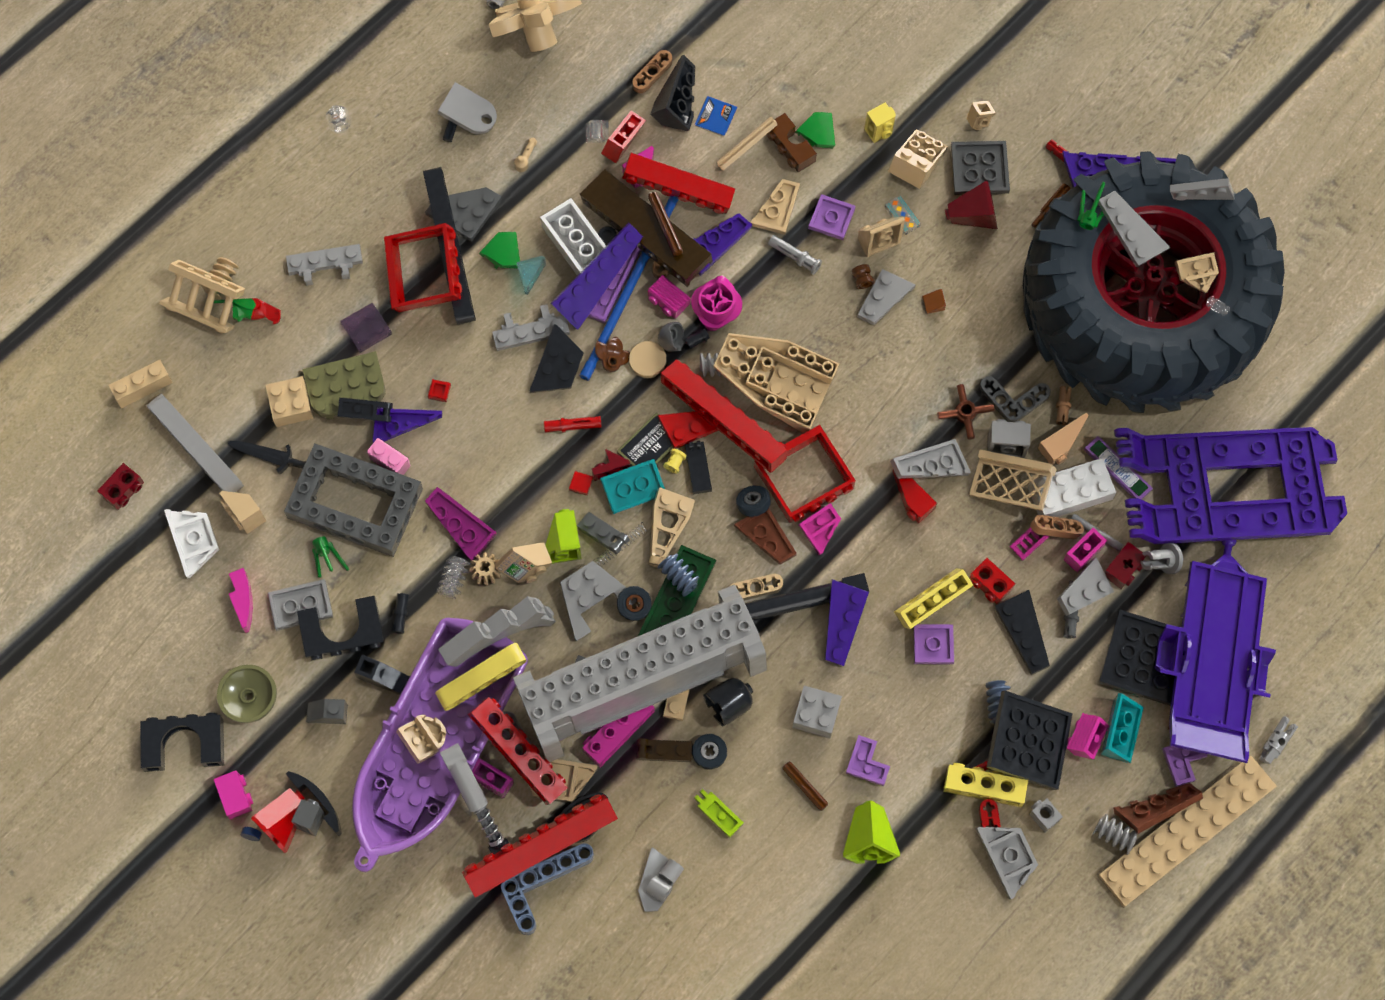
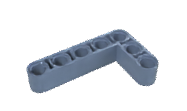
M583 843L526 869L501 884L504 897L522 934L531 935L537 927L524 893L590 864L594 859L593 849L590 845ZM582 850H588L590 856L583 859L579 856V853ZM564 858L571 859L572 863L569 867L561 865V861ZM547 866L553 868L552 874L548 876L542 873L543 869ZM527 875H533L535 880L531 884H526L524 878ZM513 883L516 885L515 891L507 892L505 890L506 886ZM516 902H523L524 908L521 911L513 909ZM523 921H532V927L527 930L521 927Z

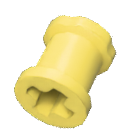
M672 449L671 455L663 467L672 473L678 474L682 461L686 459V454L678 449Z

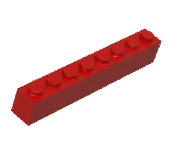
M676 359L661 372V383L767 471L772 473L787 459V448L782 442H778L772 437L770 432L764 431L759 427L754 419L748 418L742 409L736 408L727 397L721 396L712 385L704 382L699 374L693 373L688 365Z
M604 794L595 795L590 798V802L584 805L579 804L572 808V812L554 818V822L548 825L547 823L542 824L534 833L524 834L514 844L508 843L501 847V851L484 856L483 861L466 866L462 874L476 898L618 818L608 798Z

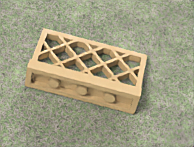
M979 450L978 457L980 459L970 490V496L1043 511L1052 476H1055L1057 470L1052 464ZM984 464L990 465L993 469L986 476L982 474ZM1008 469L1011 475L1002 480L998 472ZM1022 472L1027 473L1029 479L1020 484L1016 476ZM996 474L1000 482L990 487L987 479ZM1040 476L1046 477L1045 484L1038 488L1034 480ZM1014 478L1018 486L1008 491L1005 483ZM985 482L988 489L983 493L976 492L977 486ZM1032 482L1036 490L1026 495L1022 487ZM1002 485L1006 493L1000 497L995 496L993 490ZM1020 489L1024 497L1018 501L1013 500L1011 494ZM1038 493L1041 497L1039 505L1031 504L1029 498Z

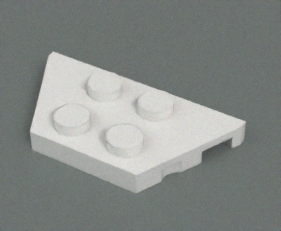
M166 509L164 511L187 579L191 578L219 550L208 515L201 512H176Z

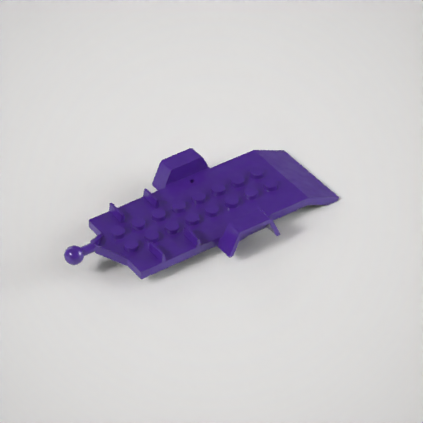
M1237 540L1221 541L1224 546L1223 556L1212 565L1196 561L1190 562L1188 581L1185 584L1187 589L1184 612L1181 614V617H1183L1182 627L1166 624L1158 640L1155 669L1161 673L1175 676L1169 716L1170 746L1247 763L1249 759L1248 733L1253 694L1270 698L1271 694L1265 691L1268 666L1276 650L1259 646L1267 578L1248 574L1231 556L1232 547L1235 546Z

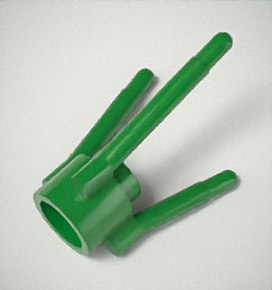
M1105 182L1101 183L1091 210H1086L1085 213L1086 192L1085 190L1082 191L1077 221H1079V225L1084 229L1093 230L1097 228L1100 220L1105 215L1101 211L1097 217L1095 212Z
M325 536L318 537L312 541L314 547L312 552L319 578L322 576L319 556L324 557L329 571H333L328 558L330 550L345 570H349V567L336 551L332 542H328Z

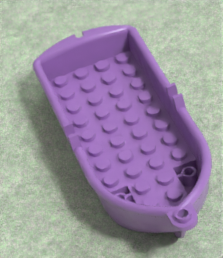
M444 618L438 623L395 706L390 708V716L387 721H383L382 731L368 754L356 781L352 812L355 832L361 846L354 859V864L359 871L368 872L373 869L379 856L401 851L421 841L433 832L451 811L461 792L440 752L458 743L470 769L473 770L488 738L467 714L488 697L490 699L494 698L501 707L499 709L503 712L516 686L513 677L523 673L528 662L527 656L522 651L527 660L522 666L448 711L443 709L435 692L502 649L514 644L509 638L505 637L482 649L457 667L448 666L438 649L474 621L460 618ZM490 714L488 720L492 725H495L497 718L495 715ZM426 715V717L433 719L436 717L443 723L446 729L445 742L437 754L417 764L396 731L398 728L413 721L416 716ZM363 859H368L367 864L361 863Z

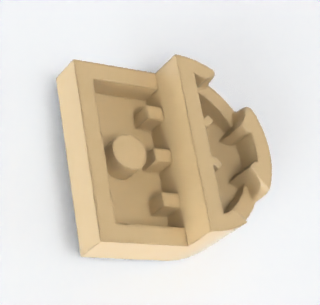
M419 715L413 721L398 728L396 733L417 764L440 751L445 742L446 729L438 718L435 717L433 719L426 717V715Z

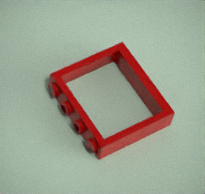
M443 223L384 237L392 309L397 312H403L461 299L462 287L458 278L460 269L456 260L458 251L454 242L456 233L453 227ZM443 235L450 292L405 302L399 245Z
M821 425L784 444L787 448V457L818 440L845 483L795 511H790L766 473L765 468L754 461L755 470L789 523L800 521L808 512L814 513L818 511L821 505L826 502L828 504L834 502L838 498L837 496L842 493L844 495L848 494L855 487V478Z

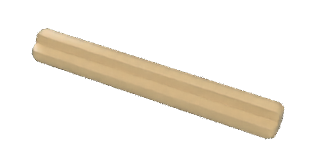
M769 117L717 161L720 169L725 170L776 127L777 122L772 117Z

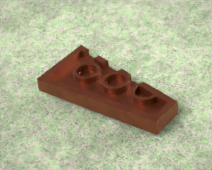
M1187 783L1166 790V794H1153L1148 796V800L1142 802L1135 800L1129 802V806L1123 808L1117 806L1113 809L1116 816L1139 834L1203 799V795L1194 785Z

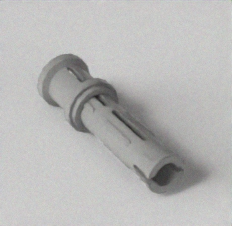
M773 235L768 242L769 246L797 261L799 267H805L813 275L822 264V260L813 258L807 251L802 252L776 235Z

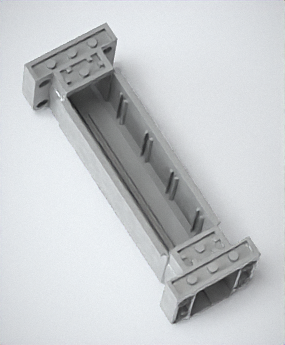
M732 585L718 591L719 604L697 611L561 668L539 680L534 681L530 670L514 676L513 679L546 759L552 762L564 757L559 742L564 738L581 732L582 735L718 678L724 675L723 671L739 664H745L750 677L767 671L764 646L736 586Z

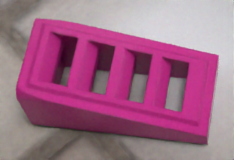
M1030 527L1010 548L1024 560L1050 536L1043 535L1040 538ZM1032 534L1038 542L1035 543L1028 535ZM1024 539L1032 545L1031 548L1023 542ZM1019 543L1027 551L1025 554L1017 547Z

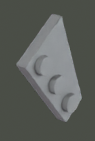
M1229 178L1170 185V193L1173 199L1234 200V191Z
M882 269L857 318L875 325L895 304L899 303L907 293L911 292L916 285Z

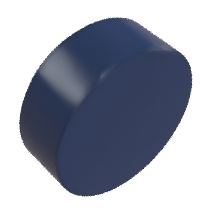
M243 827L240 835L251 841H260L262 833L252 827Z

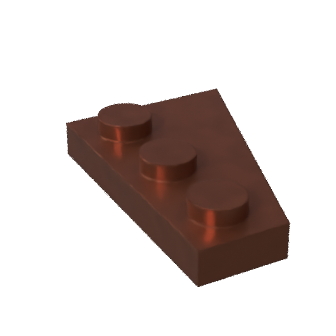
M770 509L759 516H748L734 524L735 528L778 564L781 565L797 556L796 551Z

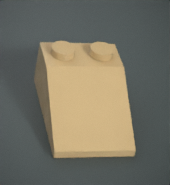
M904 217L882 219L875 225H867L860 229L858 241L866 257L900 244L905 223Z

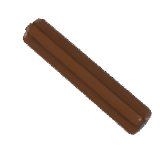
M789 761L783 766L784 772L820 811L828 806V802L792 762Z

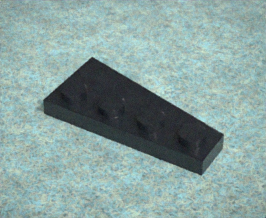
M1030 590L996 605L994 609L1030 674L1034 675L1048 668L1050 664Z

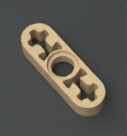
M770 574L736 582L730 586L735 585L738 591H742L744 586L747 585L748 595H745L746 591L740 592L745 601L778 593L783 587V579L778 574ZM772 579L779 582L777 587L774 588L773 585H768L767 590H764L763 581H766V585L771 584ZM753 583H757L761 586V590L754 593L750 590V586Z

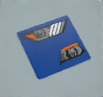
M707 96L695 125L725 136L737 106Z

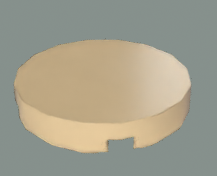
M641 342L631 350L629 355L630 367L640 377L653 378L664 370L666 366V353L655 342Z

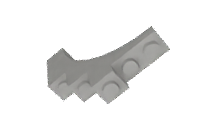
M527 596L511 610L500 609L483 623L472 622L438 650L448 666L457 667L482 649L507 636L533 627L551 626L556 622L553 618L554 613L548 606H544L538 598Z

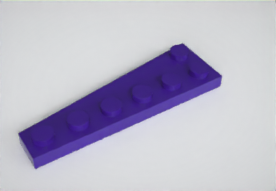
M630 223L551 302L552 306L575 329L578 330L642 239L643 236Z

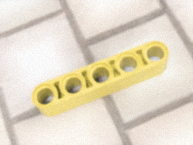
M511 644L437 690L435 694L443 709L448 711L522 666L527 660L518 644Z

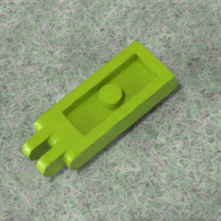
M702 789L700 794L704 799L702 800L698 795L694 797L699 803L697 807L731 838L744 822L712 792L708 794Z

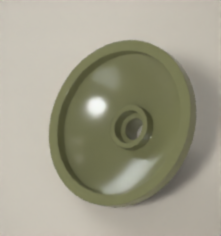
M241 665L231 669L223 676L217 689V701L220 709L228 718L239 723H252L264 718L272 710L277 698V688L274 679L265 669L256 665ZM247 695H253L252 699L246 700Z

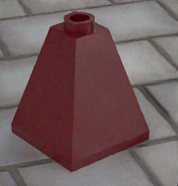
M984 181L947 204L948 209H945L946 219L950 220L952 224L998 229L988 181Z

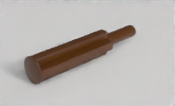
M1063 183L1041 208L1040 215L1031 224L1032 227L1035 228L1042 221L1050 209L1049 205L1054 198H1059L1071 190L1067 184Z

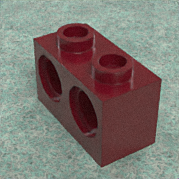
M122 463L97 492L104 500L119 510L128 504L129 498L134 493L141 490L144 481L136 472ZM133 478L130 483L125 484L126 479ZM120 492L116 498H111L113 493Z

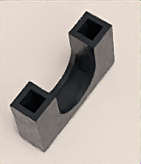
M369 596L355 599L359 627L355 635L344 642H334L325 636L317 607L297 611L305 657L315 661L323 659L322 655L326 654L335 657L342 655V651L346 650L354 653L362 651L361 647L369 646V649L381 647L380 644L385 643L376 597Z
M207 713L206 716L199 717L196 714L186 715V718L167 716L166 719L158 720L156 717H150L146 721H140L141 769L144 772L165 771V745L174 733L182 730L193 731L199 735L201 742V764L204 767L225 766L223 718L218 713Z

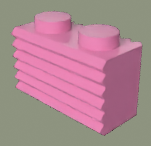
M379 438L368 449L370 460H373L374 463L376 462L382 468L404 475L411 466L407 457Z

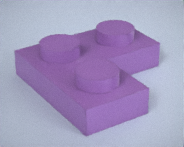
M858 735L846 774L884 786L890 766L871 760L877 741Z
M1174 746L1162 749L1175 787L1194 782L1196 779L1190 762L1208 756L1205 753Z

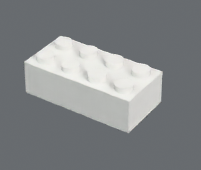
M571 198L540 217L541 227L577 276L606 247Z
M1103 458L1056 472L1055 476H1052L1043 511L1036 510L1038 515L1059 517L1113 500L1116 490ZM1046 477L1034 480L1038 488L1045 484ZM1032 482L1028 485L1029 493L1036 490ZM1037 493L1031 497L1035 505H1039L1041 499Z

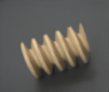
M219 257L216 260L217 263L213 265V270H210L209 273L227 281H232L233 279L229 275H236L233 268L239 269V267L231 260ZM202 285V288L208 294V287ZM217 292L215 299L221 300V296L218 294L220 292Z

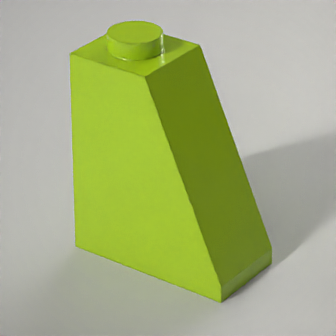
M562 509L554 514L545 545L552 564L582 559L574 510Z
M870 800L855 807L843 851L844 858L856 864H865V860H877V863H887L900 857V852L883 806Z

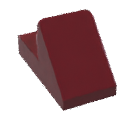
M605 449L608 463L595 465L592 468V476L594 481H598L602 477L630 468V461Z

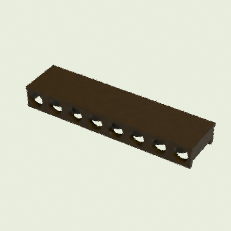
M606 169L580 193L583 204L618 232L630 223L643 236L637 247L686 287L690 285V282L708 263L711 264L713 262L712 254L670 221L683 251L681 255L674 256L652 206Z

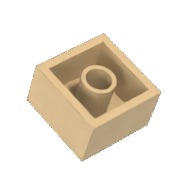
M303 376L266 385L272 418L276 427L314 419Z

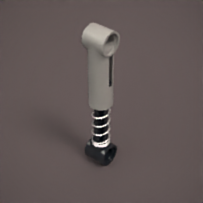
M457 743L443 750L440 754L458 786L469 811L477 815L478 822L483 827L481 830L485 831L486 838L489 839L488 848L490 852L495 854L501 851V847L509 842L506 837L503 838L502 833L498 832V826L494 824V818L490 816V810L486 808L488 801L470 769L463 751Z

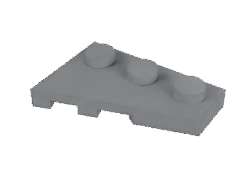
M1096 557L1088 563L1089 565L1080 572L1073 583L1057 598L1066 616L1114 592Z

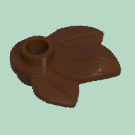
M613 337L607 345L600 341H597L595 344L596 356L602 360V366L607 372H616L620 366L628 363L630 352L623 350V344L618 337Z

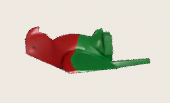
M258 298L233 299V319L238 322L242 321L243 318L258 320L265 317L273 321V325L280 322L281 310ZM214 300V303L225 302V300Z

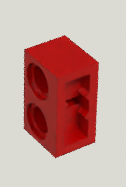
M988 558L969 577L973 586L976 589L980 588L985 593V597L997 605L1013 590L1016 584ZM979 573H986L989 578L982 579ZM1000 586L1003 591L996 592L993 587Z

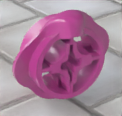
M717 276L695 290L692 295L691 306L701 323L708 330L716 331L740 315L742 299L725 276Z

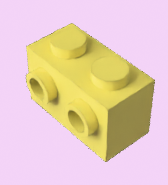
M886 102L870 110L866 115L864 130L873 143L889 138L893 132L896 114L893 108L889 107Z

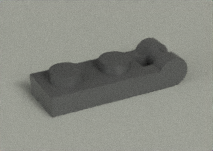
M590 512L577 525L580 531L615 554H618L623 544H627L630 540L626 534L619 532Z

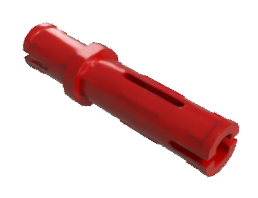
M601 416L574 419L561 418L560 420L544 421L545 433L556 431L566 433L567 430L601 428Z

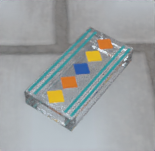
M901 195L885 204V208L892 217H904L903 233L905 235L921 226V223Z

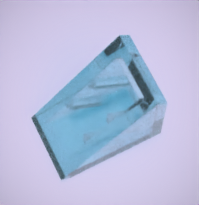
M544 256L517 262L524 293L527 295L546 266Z

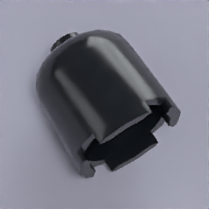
M730 678L703 694L707 707L710 708L712 706L716 714L713 717L723 727L751 709L753 689L749 683L745 684L738 678Z

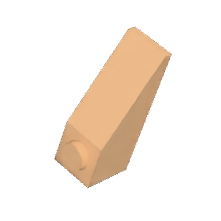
M1087 412L1040 442L1038 449L1049 464L1054 465L1057 463L1060 465L1067 459L1069 451L1089 416Z

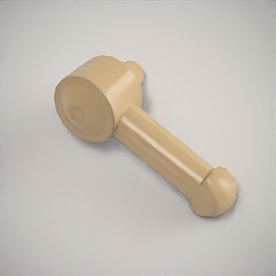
M530 138L522 156L516 157L514 163L515 169L518 172H525L528 169V158L537 145L535 138Z

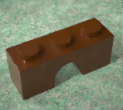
M784 113L774 119L777 122V126L766 135L770 141L775 142L779 153L785 155L789 166L795 168L799 173L815 163L817 153L807 140L800 144H794L788 140L795 135L796 126L787 114Z

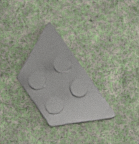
M975 828L1008 898L1013 899L1020 887L1027 881L1028 876L1038 866L1021 828Z

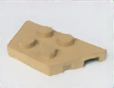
M559 759L550 762L553 766L552 770L556 775L560 774L565 779V785L568 787L555 800L572 803L597 771V765ZM530 760L528 767L531 770H535L536 762ZM543 775L541 781L546 786L549 784V777ZM531 788L533 797L539 798V796Z

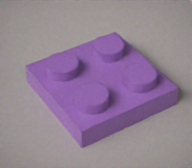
M821 194L808 229L844 240L856 206Z
M917 624L913 627L914 664H954L953 625Z

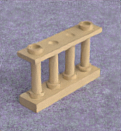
M181 260L170 263L169 271L174 272L176 275L171 296L161 300L159 304L165 306L169 311H176L213 327L219 333H227L234 329L235 325L227 322L233 299L243 296L245 288ZM183 278L190 279L192 282L187 305L177 301ZM200 285L208 287L209 290L203 311L194 308ZM217 292L224 294L226 297L220 319L210 315Z

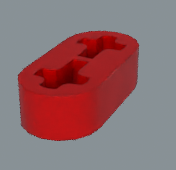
M985 799L979 806L981 827H988L989 820H991L993 827H1001L997 803L992 799ZM986 804H989L990 807H993V810H991L990 817H988L987 810H983Z

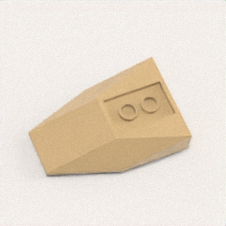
M728 333L713 367L758 407L804 434L812 427L839 363L788 340Z

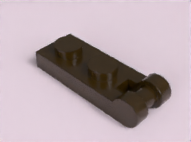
M637 739V746H639L636 753L637 760L692 762V741ZM646 747H652V753H646Z

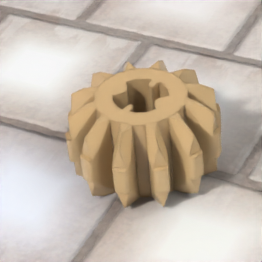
M485 552L483 558L476 555L477 561L472 560L471 565L473 567L469 568V571L473 573L471 578L473 580L477 579V584L479 585L484 581L485 586H488V581L490 580L495 584V578L501 577L500 571L494 566L499 559H495L494 554H491L488 558ZM483 567H487V569L489 567V571L485 572Z

